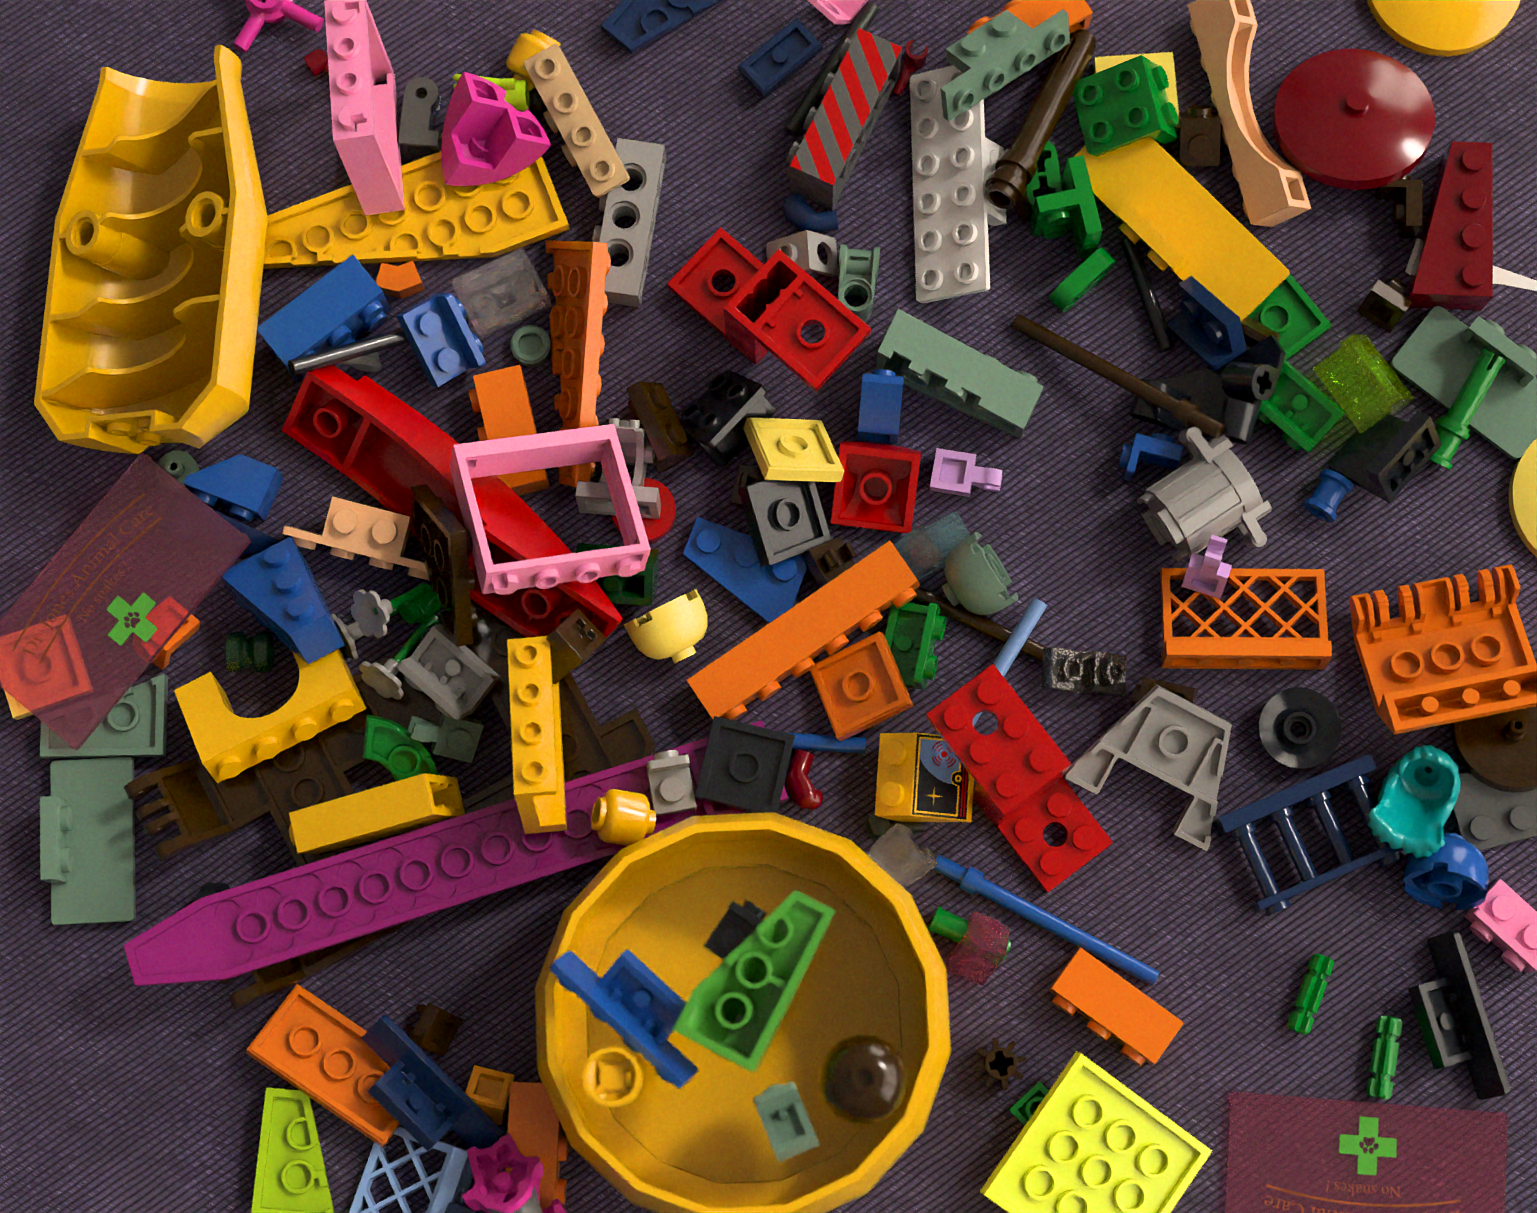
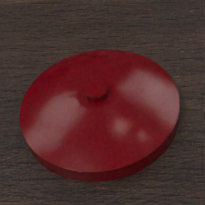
M1364 49L1332 50L1320 53L1302 62L1283 81L1276 97L1273 112V129L1277 143L1286 158L1299 171L1323 184L1353 190L1371 189L1388 185L1411 172L1425 156L1435 126V110L1432 98L1420 78L1401 62L1384 54Z

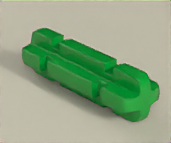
M1319 953L1311 956L1307 967L1310 972L1303 978L1294 1006L1297 1007L1296 1011L1291 1012L1287 1023V1028L1296 1033L1307 1035L1311 1031L1315 1020L1312 1018V1015L1317 1014L1328 983L1325 979L1331 975L1334 967V960Z
M1379 1016L1377 1018L1375 1032L1379 1033V1037L1374 1038L1369 1072H1373V1078H1368L1366 1091L1367 1095L1374 1098L1390 1099L1392 1096L1393 1082H1390V1076H1395L1399 1049L1396 1037L1401 1036L1402 1021L1396 1017Z

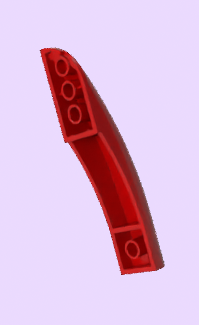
M335 365L306 373L281 431L345 474L391 512L412 517L410 487L426 484L437 497L442 498L445 507L450 512L455 513L458 522L465 528L450 471L453 445L459 444L457 441L366 375L356 381ZM497 475L471 478L493 565L572 554L550 527ZM412 521L410 531L416 536ZM468 553V565L471 567L475 579V589L470 591V599L527 638L548 636L577 608L605 637H608L623 619L595 580L588 583L578 581L558 583L556 586L547 589L538 587L523 588L505 595L497 593L482 594L472 553Z

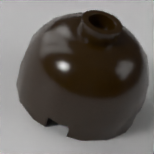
M855 1035L841 1040L828 1051L820 1067L819 1087L825 1103L835 1115L850 1123L871 1124L886 1119L900 1106L907 1091L908 1073L902 1056L890 1043L877 1036Z

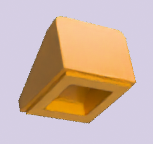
M474 1065L465 1094L495 1124L501 1125L510 1097V1082H514L515 1075Z

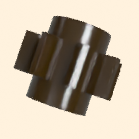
M993 1038L991 1041L993 1050L987 1052L979 1048L976 1051L984 1060L983 1065L974 1068V1072L985 1071L988 1076L985 1081V1087H989L994 1080H1000L1003 1090H1008L1007 1078L1013 1076L1019 1080L1023 1079V1075L1016 1068L1017 1063L1024 1062L1026 1057H1015L1012 1050L1016 1042L1011 1041L1006 1048H1000L997 1038ZM995 1052H1000L1001 1057L1004 1059H1010L1011 1066L1005 1068V1076H1000L998 1070H990L989 1062L995 1060Z

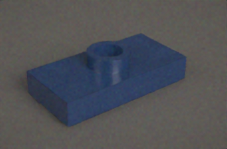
M795 18L738 65V72L764 99L823 50V45L798 18Z

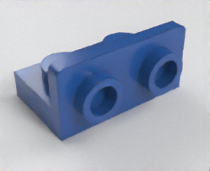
M435 293L396 316L431 387H439L470 368H480L486 364L482 355V343L470 331L464 319L466 312L462 303L451 293Z

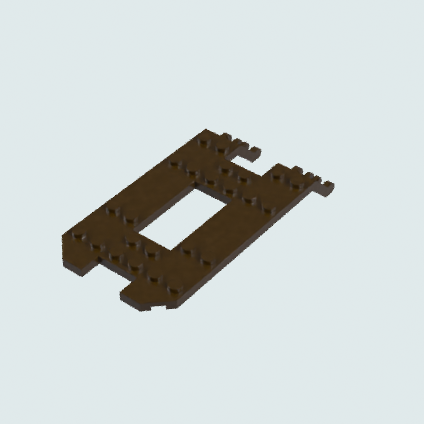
M482 607L476 611L477 627L472 628L473 644L465 646L501 676L483 701L490 697L492 698L511 734L507 639L527 637ZM422 640L415 645L406 658L411 657ZM397 653L385 658L384 660L378 663L383 666L389 658L393 659ZM401 671L396 675L402 683L401 689L404 692V695L399 700L379 695L375 688L370 687L363 681L361 677L363 673L359 672L352 677L367 709L355 714L347 721L339 722L317 733L309 740L299 742L271 759H266L242 771L233 778H228L217 784L202 764L200 757L144 774L129 782L123 788L128 798L135 800L144 796L148 791L159 787L164 798L140 807L136 814L140 821H144L162 811L170 809L171 813L165 814L144 826L147 836H155L174 824L178 825L182 835L161 842L156 846L155 852L160 861H165L183 851L230 836L263 817L272 814L297 866L300 867L380 841V839L319 854L297 853V849L292 844L289 836L290 812L355 794L346 773L371 761L363 758L367 715L389 719L407 729L411 715L439 722L442 713L436 708L435 701L426 693L414 689L406 682L405 675ZM571 672L559 681L564 782L654 755L656 744L637 708L600 727ZM513 774L462 800L465 814L515 799ZM420 918L252 971L251 973L256 983L235 991L230 995L229 1000L234 1010L240 1009L259 998L310 978ZM239 976L221 980L220 982L225 985L238 979Z

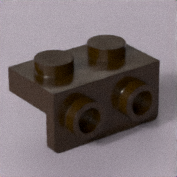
M638 381L628 387L626 390L631 399L628 401V406L634 419L640 421V428H643L655 452L654 463L658 471L665 472L694 455L663 384Z

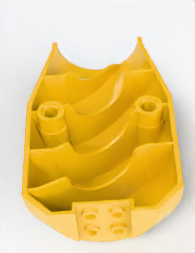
M223 45L215 46L214 64L216 80L209 82H161L124 74L109 67L101 68L99 85L55 218L34 398L35 407L61 442L85 448L127 454H140L149 446H158L161 443H184L200 449L244 416L249 410L268 215L241 85L242 63L236 54Z

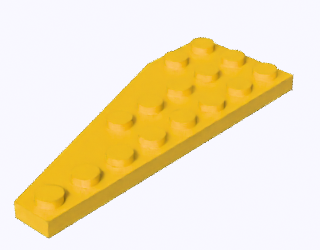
M441 151L402 165L405 210L365 215L351 184L268 215L263 269L339 265L352 254L360 264L497 257L567 231L570 228L542 156L524 170L505 179L475 186H454L445 184Z

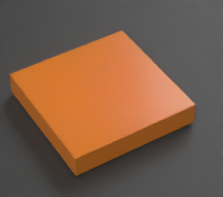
M880 631L816 662L815 666L809 670L836 738L840 741H844L914 707L886 637Z

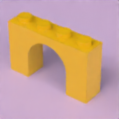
M340 648L310 664H307L293 652L299 667V682L296 691L280 709L263 717L244 718L235 715L226 692L212 672L174 690L201 762L217 784L228 778H233L242 771L266 759H271L299 742L309 740L317 733L339 722L347 721L355 714L367 709Z

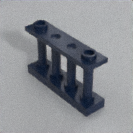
M1370 753L1223 815L1213 822L1219 837L1231 833L1233 840L1238 838L1265 899L1250 905L1254 913L1265 909L1268 916L1290 907L1291 905L1288 900L1290 897L1377 860L1382 868L1405 858L1401 851L1403 850L1402 848L1392 849L1388 842H1380L1379 837L1372 835V829L1368 827V822L1370 821L1368 813L1376 806L1366 785L1369 782L1367 774L1377 769ZM1344 785L1346 792L1351 791L1378 851L1357 860L1328 800L1332 798L1329 790ZM1304 801L1307 802L1308 807L1313 806L1340 864V867L1319 876L1291 818V815L1294 814L1291 807ZM1266 817L1269 818L1271 823H1276L1303 882L1282 892L1279 891L1253 833L1256 830L1254 822Z

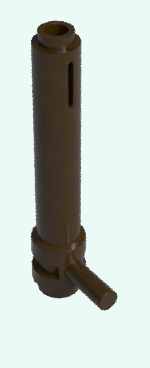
M1077 29L1069 34L1070 43L1058 53L1010 146L1001 152L995 163V169L990 173L985 183L986 199L1001 209H1011L1014 207L1019 220L1022 222L1030 221L1033 211L1026 195V189L1037 171L1036 163L1065 110L1078 80L1081 79L1096 51L1095 37L1084 29Z

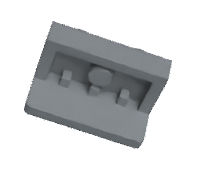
M440 623L430 629L411 657L402 660L397 666V669L405 675L404 678L411 687L426 693L435 701L436 708L442 714L456 720L474 713L501 677L465 645L457 647Z

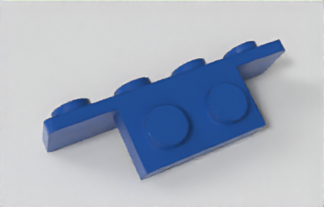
M630 950L624 951L602 978L572 951H567L549 967L557 976V980L563 988L579 996L589 1006L591 1013L598 1020L608 1023L620 1034L624 1044L629 1049L640 1053L655 1067L659 1077L664 1081L674 1084L677 1088L681 1089L698 1072L697 1066L667 1040L674 1032L673 1028L686 1002Z

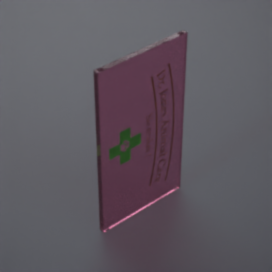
M141 452L0 620V686L65 740L69 747L79 750L251 543V540L246 533H241L158 466L149 455Z
M1230 1092V1097L1228 1098L1230 1105L1224 1213H1505L1508 1113Z

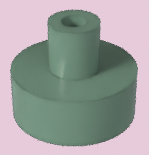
M179 450L165 454L157 465L159 481L166 489L174 493L189 491L183 484L185 478L199 471V466L193 457Z

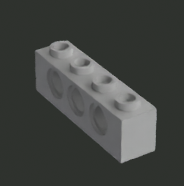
M617 138L616 152L630 179H637L642 184L634 191H627L619 186L600 197L599 211L604 212L602 226H595L592 242L608 243L607 252L610 257L618 253L629 257V260L623 266H610L609 273L605 278L604 291L608 303L640 308L666 164L665 145ZM623 216H630L636 220L631 227L626 229L615 225V222Z

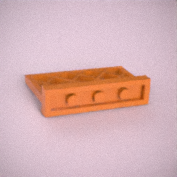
M1161 568L1162 668L1326 669L1332 657L1331 641H1328L1324 569L1231 568L1227 582L1237 591L1225 603L1219 598L1197 591L1183 603L1171 592L1170 580H1183L1187 568ZM1239 580L1248 581L1243 585ZM1256 581H1268L1278 592L1266 603H1263L1248 588ZM1280 581H1288V582L1284 585V584H1283L1282 582H1280ZM1297 581H1314L1315 596L1306 604L1289 590ZM1201 594L1218 609L1205 622L1188 608ZM1241 595L1259 609L1246 623L1229 608ZM1282 595L1299 609L1287 623L1270 609ZM1315 603H1316V613L1311 609V607H1312ZM1171 604L1174 605V606L1177 608V610H1176L1175 612H1173L1172 614H1171ZM1181 614L1185 615L1198 627L1190 637H1172V622ZM1222 614L1239 628L1231 637H1220L1209 627ZM1264 614L1280 630L1273 637H1261L1250 626ZM1303 615H1306L1317 625L1318 638H1302L1291 626ZM1202 633H1204V634L1207 635L1208 637H1199V636H1200ZM1243 633H1245L1248 637H1240V636H1241ZM1285 633L1290 638H1285L1281 636Z

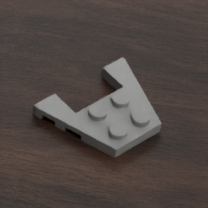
M1156 684L1072 763L1063 776L1069 781L1098 795L1117 758H1121L1191 794V797L1172 832L1174 835L1207 851L1211 843L1212 836L1210 834L1213 818L1216 815L1217 795L1220 779L1223 777L1232 724Z

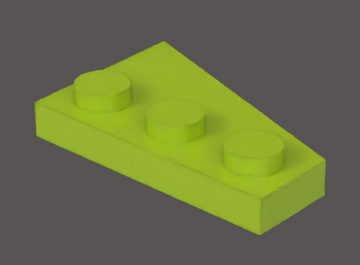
M266 1087L251 1213H335L311 1098L300 1090Z

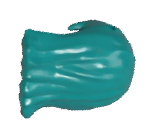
M1432 745L1417 746L1399 758L1396 764L1391 767L1382 782L1378 795V804L1368 813L1370 819L1368 827L1372 829V835L1379 837L1380 842H1388L1392 849L1402 848L1405 854L1412 853L1415 858L1429 857L1445 845L1443 827L1457 802L1461 789L1458 766L1448 754Z

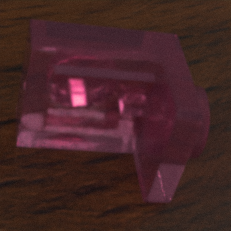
M974 911L969 917L966 934L947 958L946 969L983 986L1006 956L1009 927L996 919Z

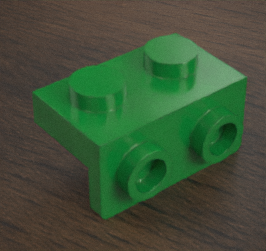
M1284 360L1276 389L1269 399L1262 401L1258 418L1267 425L1274 422L1284 431L1281 437L1295 450L1300 451L1304 448L1307 452H1310L1346 412Z
M907 603L898 609L894 604L891 606L885 637L906 687L926 690L927 680H934L938 666V656L933 655L936 640L942 641L946 628V616H941L942 611L936 603H929V606Z

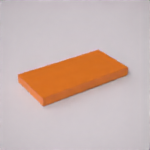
M296 984L246 1049V1054L382 1148L385 1147L401 1125L368 1092L390 1067L361 1039L367 1031L299 984Z

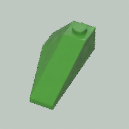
M795 890L693 990L673 1030L751 1072L757 1071L836 911Z

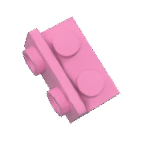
M1498 879L1487 890L1485 902L1478 907L1471 908L1464 917L1472 923L1469 928L1480 940L1487 944L1492 941L1504 952L1501 958L1512 969L1519 973L1522 970L1526 973L1537 971V911L1503 880Z

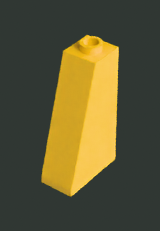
M423 773L290 812L289 836L291 842L296 847L297 853L319 854L414 831L464 815L465 810L457 777Z

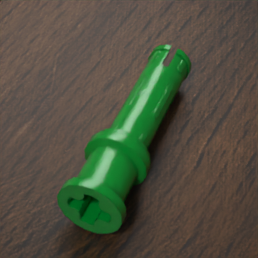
M1483 348L1446 417L1441 416L1435 422L1437 426L1436 431L1442 445L1429 460L1447 470H1451L1453 466L1451 460L1462 440H1468L1470 430L1467 427L1500 368L1506 362L1505 359L1500 356L1496 357L1494 353Z

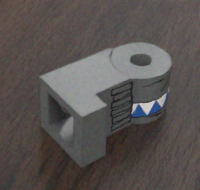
M417 77L411 80L404 90L398 144L402 156L423 158L441 151L442 139L440 132L434 131L435 118L441 112L442 100L438 87L429 78Z

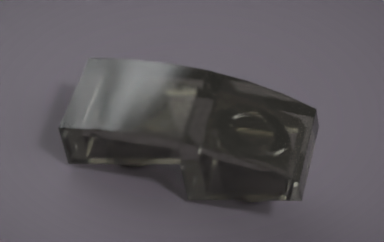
M1057 647L1043 649L1041 689L1097 696H1126L1127 656L1096 650L1080 652Z

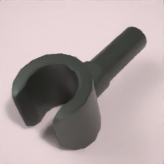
M875 814L869 816L865 821L868 834L875 841L886 839L893 834L925 832L924 822L890 824L888 819L875 816Z

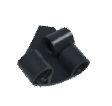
M1270 335L1216 371L1205 367L1174 377L1158 380H1141L1180 401L1184 398L1199 406L1200 412L1225 425L1221 436L1227 437L1231 443L1248 445L1251 441L1262 401L1269 399L1276 389L1286 353L1276 337ZM1136 395L1134 396L1129 413L1131 417L1179 432L1187 429L1173 421L1171 414ZM1201 431L1204 438L1213 439V437Z

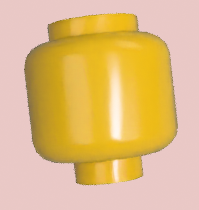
M535 29L532 30L531 34L522 33L518 36L506 60L507 68L515 73L513 76L515 80H527L529 90H532L535 85L524 66V61L553 44L560 46L561 43Z
M610 789L603 797L596 799L592 810L591 827L593 830H597L601 841L630 846L643 840L645 835H652L654 831L656 811L650 810L648 798L644 794Z

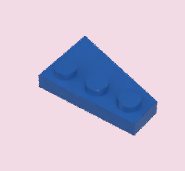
M700 517L696 518L683 552L684 558L719 586L725 588L740 600L744 606L753 613L755 612L767 623L772 622L794 606L808 570L801 554L769 566H760L752 536Z

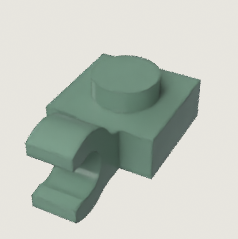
M441 714L439 722L411 715L407 730L411 733V739L421 742H432L430 749L433 754L472 763L484 724L481 720L469 717L456 720Z

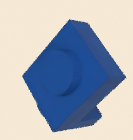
M1136 433L1131 445L1124 443L1118 463V467L1125 468L1122 480L1131 481L1137 461L1175 470L1180 461L1184 445L1176 444L1175 439L1168 435L1154 433L1149 437Z

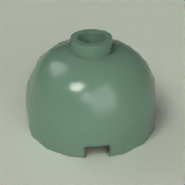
M974 532L956 544L946 557L944 573L947 583L942 585V588L953 606L961 603L971 613L993 615L1018 602V595L1015 592L1009 596L1006 586L1012 583L1010 576L989 544L984 547L978 544L977 541L982 535Z

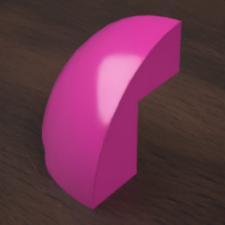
M463 72L453 91L443 127L441 160L443 177L447 185L475 186L505 179L533 164L551 146L543 127L528 109L524 112L517 111L511 104L505 101L506 90L491 81L467 72Z

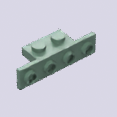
M1006 10L946 48L947 61L963 74L940 88L943 118L949 122L1070 43L1068 13L1065 10H1061L1032 29Z

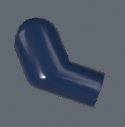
M790 194L785 198L783 206L785 218L800 232L809 230L817 233L838 230L836 210L816 213L799 194Z

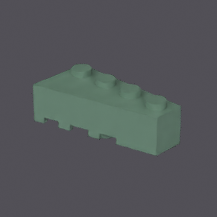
M900 309L897 310L877 352L876 369L890 370L895 372V376L904 377L903 386L1020 439L1044 387L1038 384V379L1033 375L1020 370L1014 371L1001 364L997 359L980 353Z

